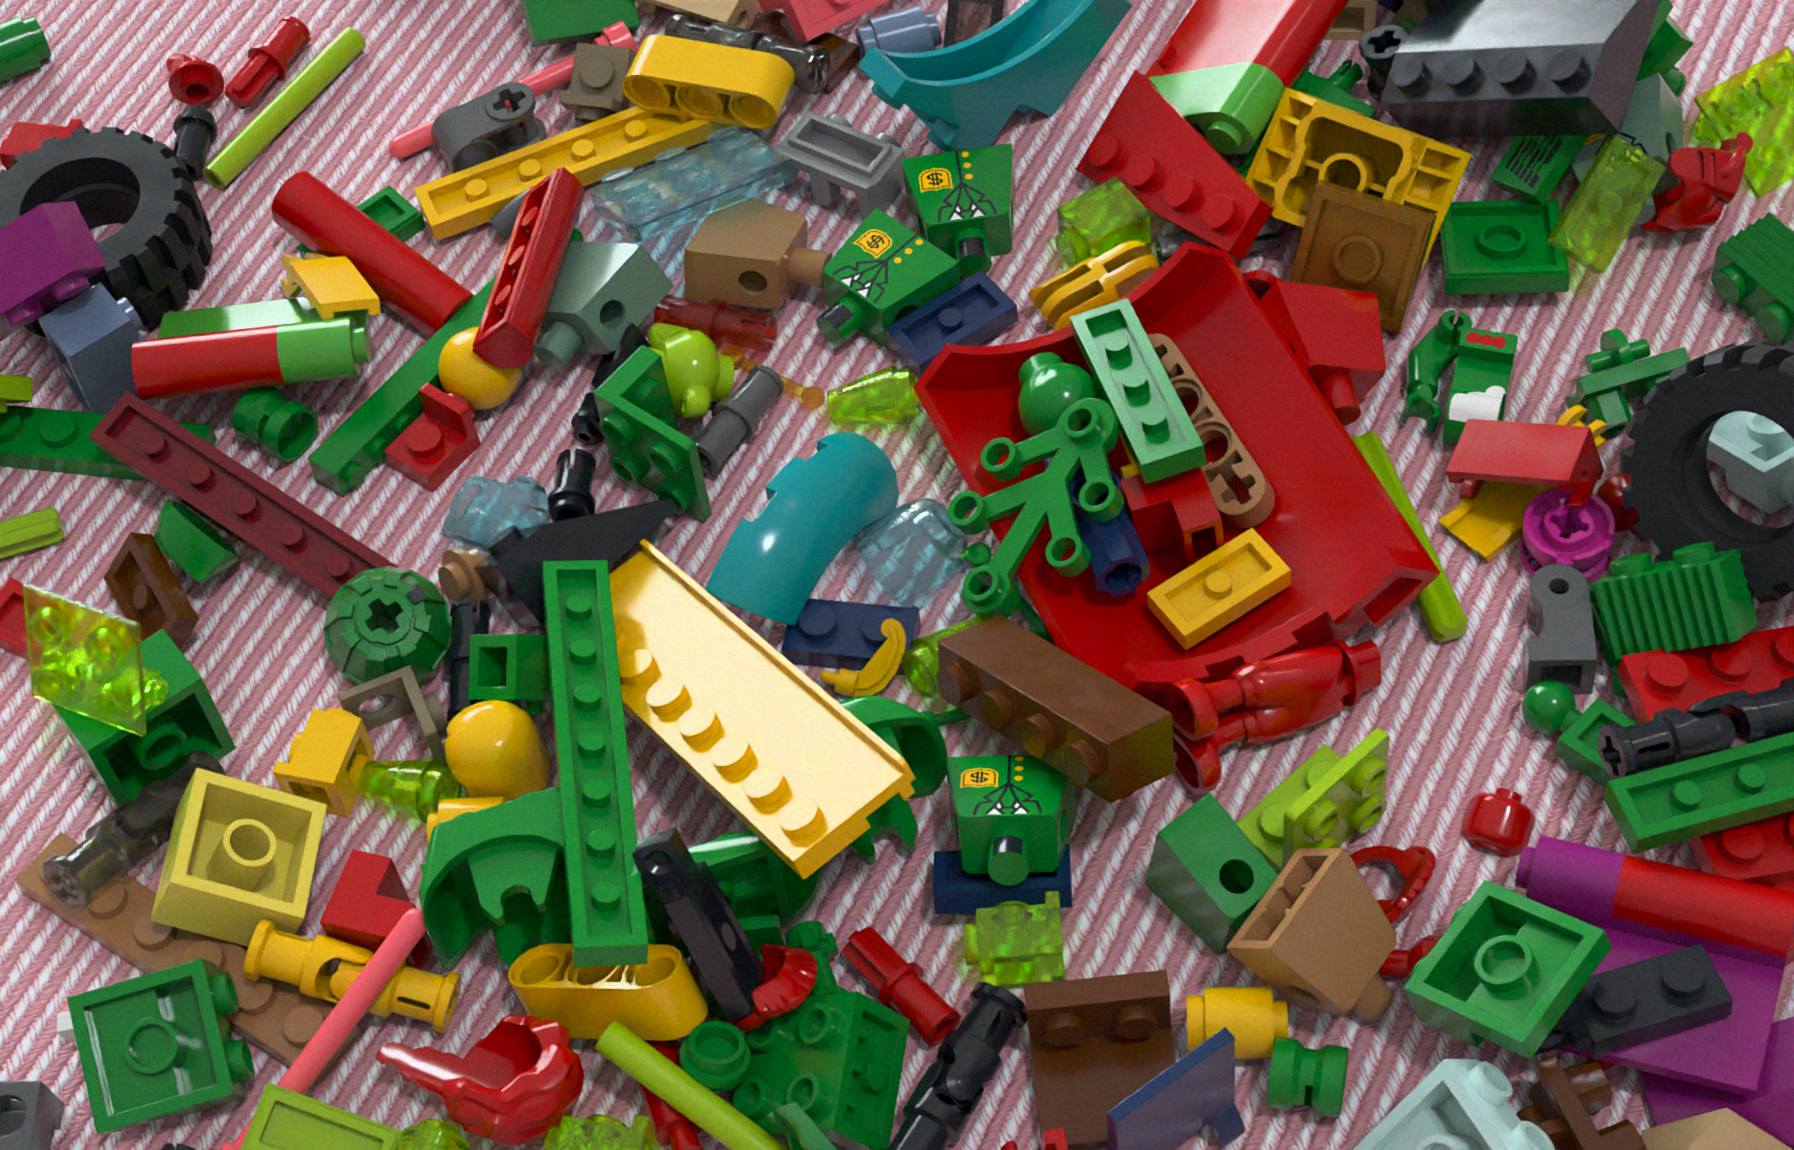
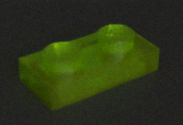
M1618 136L1608 137L1546 243L1594 273H1605L1667 167Z

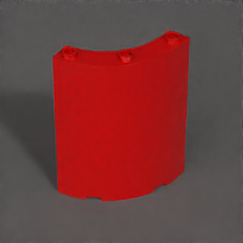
M1184 241L1153 275L1120 300L1129 299L1147 335L1156 333L1166 335L1176 344L1271 484L1275 493V505L1271 514L1262 523L1251 528L1263 538L1291 569L1292 584L1193 647L1185 650L1148 608L1147 592L1186 569L1177 545L1146 554L1150 563V577L1142 581L1137 586L1135 592L1113 598L1110 593L1096 590L1087 568L1077 576L1065 577L1060 575L1047 561L1046 547L1052 539L1049 520L1047 519L1016 570V574L1058 648L1162 707L1161 696L1165 687L1178 680L1191 678L1201 683L1224 680L1234 670L1248 662L1266 660L1293 651L1322 647L1333 642H1339L1370 620L1378 629L1413 601L1440 574V571L1229 253L1189 241ZM1071 325L1045 336L1006 345L962 346L946 343L913 386L914 391L970 491L978 493L982 498L1045 472L1042 461L1023 467L1021 473L1010 481H997L982 466L981 453L984 447L996 438H1008L1014 444L1031 438L1022 426L1018 409V398L1022 389L1018 382V373L1022 365L1029 358L1044 352L1055 353L1062 358L1064 363L1077 365L1093 377L1073 336ZM1165 369V371H1166V373H1167L1169 379H1172V377L1169 375V373H1168L1167 370ZM1193 395L1184 396L1180 400L1188 416H1191L1198 407L1199 397ZM1118 437L1116 445L1107 454L1110 470L1115 472L1118 478L1122 480L1119 467L1129 465L1130 462L1121 437ZM1221 438L1213 439L1204 445L1207 464L1214 463L1225 455L1228 449V440ZM1005 454L1004 456H1002L998 460L996 466L1004 463L1009 457V454ZM1236 474L1226 480L1241 505L1247 503L1252 498ZM1021 510L989 523L1000 545ZM1220 514L1225 544L1250 529L1232 526ZM1076 548L1067 550L1063 554L1061 561L1069 559L1074 554Z

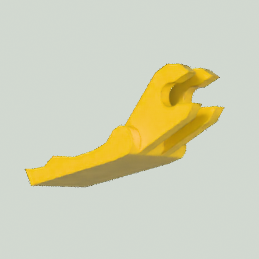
M316 252L306 253L304 256L305 260L291 254L281 256L280 260L287 271L288 277L280 279L285 297L296 298L303 290L311 308H316L321 319L334 318L333 312L366 309L369 315L381 314L379 297L346 256L329 258Z
M1575 405L1568 409L1555 425L1585 427V424L1579 419L1588 410L1581 405ZM1596 420L1587 426L1591 428L1598 452L1606 442V439L1600 436V434L1609 426L1602 420ZM1487 481L1482 485L1476 498L1462 499L1452 511L1439 519L1438 522L1441 527L1489 563L1522 536L1524 513L1531 501L1546 490L1559 487Z

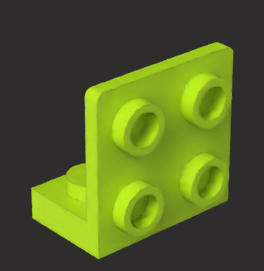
M1376 728L1344 758L1324 744L1236 823L1278 875L1298 848H1341V845L1356 831L1363 834L1376 825L1387 807L1385 793L1386 780L1390 770L1388 765L1390 736L1380 728Z

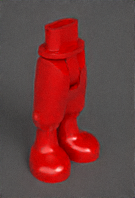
M1368 640L1349 647L1343 641L1333 642L1327 646L1293 651L1266 660L1248 662L1234 670L1224 680L1201 683L1188 678L1167 685L1161 696L1162 708L1172 713L1174 767L1184 785L1195 795H1202L1215 790L1221 781L1222 772L1219 753L1233 743L1242 741L1250 746L1262 745L1313 727L1344 711L1345 706L1353 707L1358 705L1363 692L1381 685V657L1376 644ZM1227 709H1230V711L1227 713L1219 714Z

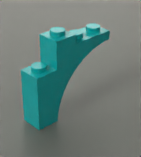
M1028 0L1015 12L993 27L958 44L921 53L889 52L871 46L858 66L875 82L871 88L872 92L883 102L897 110H900L906 104L930 128L926 135L927 138L942 151L953 152L988 147L1015 110L1026 114L1032 108L1052 117L1132 5L1127 0Z

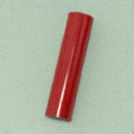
M565 167L557 168L525 193L472 345L473 353L495 367L503 369L519 368L526 365L532 357L584 198V189L581 182Z
M301 171L294 174L283 183L276 193L272 203V215L277 225L313 252L329 258L346 256L379 297V301L429 339L474 296L472 292L311 173Z

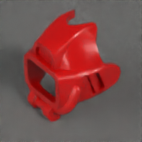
M1739 132L1735 139L1723 140L1720 149L1688 147L1673 151L1668 157L1667 167L1675 177L1681 180V183L1676 188L1653 196L1656 213L1651 220L1642 224V229L1655 233L1669 234L1713 226L1718 221L1724 205L1730 203L1737 193L1747 160L1745 154L1753 147L1752 137L1747 133Z

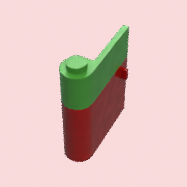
M1197 0L1145 76L1152 81L1159 89L1158 91L1169 102L1175 105L1190 124H1198L1206 135V139L1217 151L1224 154L1248 153L1272 119L1285 88L1293 87L1349 0Z
M307 297L164 313L157 339L134 341L132 345L131 365L135 388L140 399L149 401L361 376L363 364L371 363L372 359L371 342L368 333L371 315L368 314L366 309L333 312L334 318L321 319L316 308H311Z

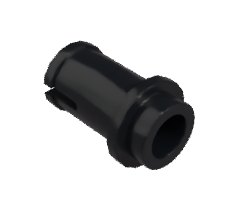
M189 107L184 109L174 119L173 130L176 134L173 151L177 159L184 162L192 181H197L198 177H203L202 169L204 168L209 143H212L217 138L218 127L210 112L198 107Z
M570 449L564 450L557 457L555 488L550 492L546 501V509L551 515L553 522L595 513L596 501L591 495L593 474L596 470V460L588 451L575 449L574 467L571 469L569 468L571 459Z

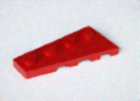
M1135 69L1075 170L1099 185L1210 245L1227 251L1229 255L1242 261L1272 213L1273 208L1233 166L1219 155L1216 148L1202 134L1197 132L1175 105L1158 91L1159 89L1152 81Z

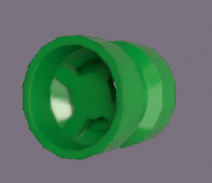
M274 386L248 389L241 396L234 409L232 425L238 435L254 444L262 443L267 453L286 463L298 459L310 448L318 430V417L315 411L297 401L288 402L284 392Z
M1277 1036L1269 1076L1267 1107L1289 1111L1296 1105L1310 1106L1319 1116L1340 1119L1349 1047L1326 1044L1320 1050L1305 1048L1297 1039Z

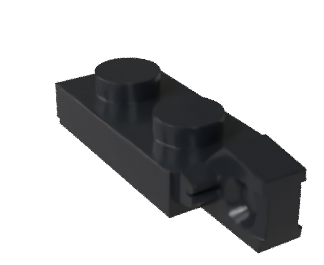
M676 827L640 839L632 856L638 872H641L642 883L657 889L658 899L664 903L669 929L678 940L684 941L697 964L698 977L704 991L711 998H716L728 1021L750 1014L754 1005L751 992L756 987L762 985L766 970L705 860L695 863Z
M1700 943L1591 976L1534 1055L1572 1044L1576 1052L1589 1050L1592 1057L1595 1058L1725 1019L1728 1015H1731L1733 999Z

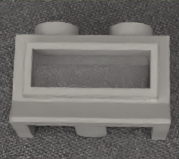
M807 111L783 141L769 149L776 189L786 193L795 182L794 178L801 170L809 173L814 198L825 206L831 205L840 194V186L858 193L862 222L876 208L885 213L905 188L902 159L906 157L905 150L901 148L900 144L893 137L885 133H876L874 136H870L855 130L844 117L835 113H830L823 117Z

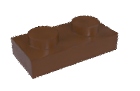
M130 532L103 578L138 642H142L159 630L164 629L180 650L191 635L199 617L160 548L155 543L152 534Z

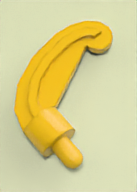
M894 618L886 619L882 623L881 632L887 637V640L860 673L841 668L839 673L825 670L820 673V680L823 683L834 685L835 693L853 698L874 695L883 690L897 673L905 654L907 640L901 623Z

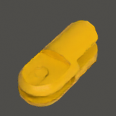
M1132 240L1118 245L1097 258L1089 257L1034 287L1027 295L1035 308L1041 309V316L1047 325L1054 327L1053 332H1056L1071 325V316L1120 300L1159 269V263L1155 255H1150V248L1144 242Z

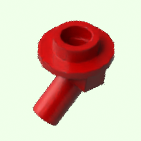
M174 53L168 57L166 67L170 72L168 86L171 94L177 100L186 104L202 105L214 101L221 95L225 82L222 72L215 65L203 61L194 55Z

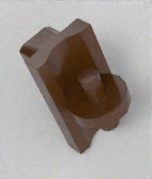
M1555 1055L1534 1063L1533 1069L1539 1078L1529 1090V1097L1534 1105L1521 1109L1516 1115L1521 1122L1529 1121L1541 1128L1552 1141L1555 1150H1646L1644 1141L1634 1124L1628 1119L1598 1131L1588 1114L1610 1106L1613 1096L1610 1082L1598 1061L1594 1060L1562 1069Z

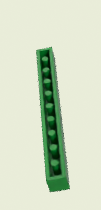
M574 228L569 243L571 241L584 242L582 232ZM497 274L307 458L317 482L344 498L354 487L363 481L364 477L379 462L386 459L384 450L424 412L417 391L427 382L445 392L438 374V362L441 351L447 341L455 334L472 327H479Z

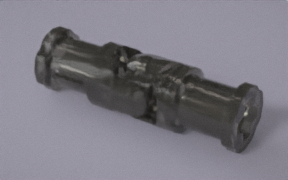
M681 14L674 15L665 28L666 36L777 55L787 61L793 68L795 73L793 86H797L801 93L817 95L827 82L830 57L827 49L823 46L809 45L808 47L788 44L786 38L779 35L743 29L722 22L710 26L695 22L692 16Z
M203 750L189 752L182 760V767L163 781H151L140 789L139 797L135 800L123 803L113 812L88 828L85 833V840L64 856L53 855L47 859L42 869L44 878L52 892L62 903L72 909H84L92 902L93 893L114 876L120 878L127 876L156 852L164 842L169 841L177 806L196 768L227 776L221 764Z

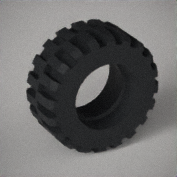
M102 127L101 132L93 133L89 129L83 128L72 130L71 136L57 140L56 136L41 141L42 147L31 153L25 150L13 159L14 166L9 171L4 169L0 171V229L40 204L70 201L76 202L89 230L108 224L126 223L116 233L96 243L107 267L88 280L91 285L88 289L101 282L115 301L125 297L139 315L144 327L148 326L151 330L161 324L164 313H168L170 310L178 312L190 298L188 291L190 289L197 290L206 274L205 267L208 266L211 260L213 249L210 240L212 236L210 224L184 162L177 159L175 152L164 143L157 140L153 141L152 137L133 130L128 135H125L124 131L117 127ZM76 296L66 300L57 301L55 304H53L45 310L44 315L48 314L49 312L53 311L59 306L65 304L66 302L70 301ZM38 319L24 325L26 329L36 335L46 337Z
M1772 338L1752 339L1741 345L1732 343L1700 356L1671 371L1670 378L1655 384L1645 395L1643 401L1647 408L1632 415L1625 431L1628 438L1635 440V444L1620 452L1619 470L1622 473H1630L1631 484L1620 490L1624 508L1635 507L1641 522L1632 526L1641 544L1651 538L1661 551L1654 558L1656 562L1674 560L1673 551L1702 542H1713L1715 552L1738 549L1741 553V563L1744 565V575L1748 579L1747 588L1750 590L1751 595L1754 594L1760 603L1777 601L1794 591V522L1781 528L1765 527L1749 522L1734 513L1715 491L1708 473L1706 457L1708 441L1714 425L1720 418L1735 411H1747L1764 416L1781 426L1794 439V341H1790L1780 347L1776 346Z

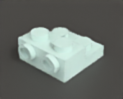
M1735 411L1720 418L1710 434L1706 458L1725 468L1728 489L1769 514L1788 505L1794 507V439L1781 426L1756 413Z
M1444 1059L1352 1150H1555L1550 1138L1541 1128L1529 1121L1521 1122L1507 1102V1099L1513 1093L1512 1086L1507 1077L1497 1067L1485 1061L1479 1062L1478 1059Z

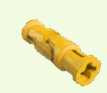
M263 918L258 923L249 944L243 972L245 973V979L256 981L261 976L299 986L302 995L338 1003L374 953L369 949L321 934L317 935L313 940L277 930L273 921ZM332 959H341L337 971L331 975ZM405 959L367 1012L384 1018H388L392 1013L425 1021L432 1023L434 1032L444 1034L450 1025L457 1005L462 984V974L451 971L445 977L407 966Z

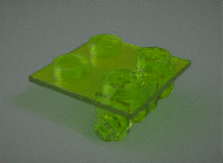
M1787 46L1693 99L1701 111L1697 116V121L1692 124V132L1699 142L1706 143L1709 141L1711 143H1718L1726 139H1735L1739 132L1747 133L1752 137L1753 147L1745 154L1747 160L1742 176L1756 198L1794 178V55Z
M26 583L23 586L32 696L141 737L146 735L145 710L152 704L158 706L165 701L169 692V683L162 679L161 673L158 670L142 668L140 623Z

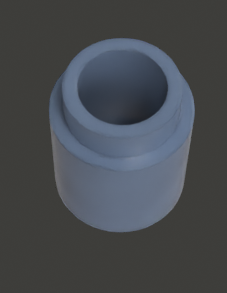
M919 4L868 18L867 25L857 27L855 30L862 59L871 46L889 52L921 53L933 51L934 47L942 45L941 33L934 13L925 14Z

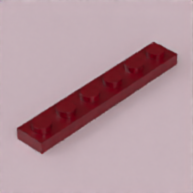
M128 390L124 392L88 436L96 447L329 601L333 599L344 583L362 571L385 566L399 568Z

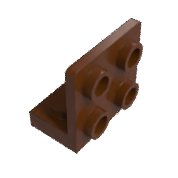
M1167 970L1023 985L1040 1137L1043 1131L1063 1127L1068 1150L1109 1147L1106 1112L1176 1062L1171 1030L1170 991Z

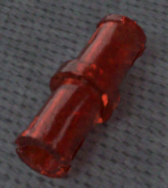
M667 294L660 304L668 306V309L656 306L654 312V323L685 327L689 330H700L714 342L716 348L725 343L754 349L761 353H768L772 349L773 344L764 341V338L776 340L777 320L773 315H762L730 308L728 302L719 299H711L708 303Z

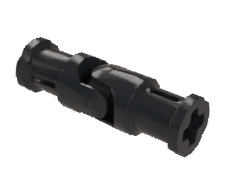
M1794 676L1781 680L1779 688L1750 695L1744 690H1739L1698 701L1686 708L1685 713L1675 708H1669L1656 712L1651 721L1624 728L1616 723L1600 727L1597 741L1602 766L1610 779L1614 780L1794 732Z
M987 982L976 983L969 995L972 1005L957 1031H949L938 1048L936 1061L927 1068L902 1110L906 1118L890 1147L880 1150H946L948 1145L957 1144L981 1101L984 1088L981 1086L982 1083L995 1078L1002 1066V1060L999 1055L1014 1029L1022 1028L1027 1022L1026 1005L1023 1001L1000 986Z

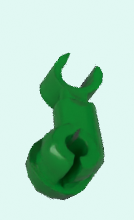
M1449 310L1444 312L1439 318L1437 325L1410 351L1406 360L1408 396L1400 416L1402 424H1406L1408 417L1418 415L1429 422L1426 432L1434 433L1441 416V408L1433 400L1438 394V375L1457 358L1462 327L1472 328V322L1465 313L1460 311L1456 324H1453L1455 311Z

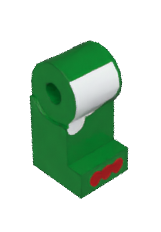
M1462 327L1457 361L1445 415L1443 443L1457 445L1468 419L1503 421L1514 376L1518 343L1517 335Z

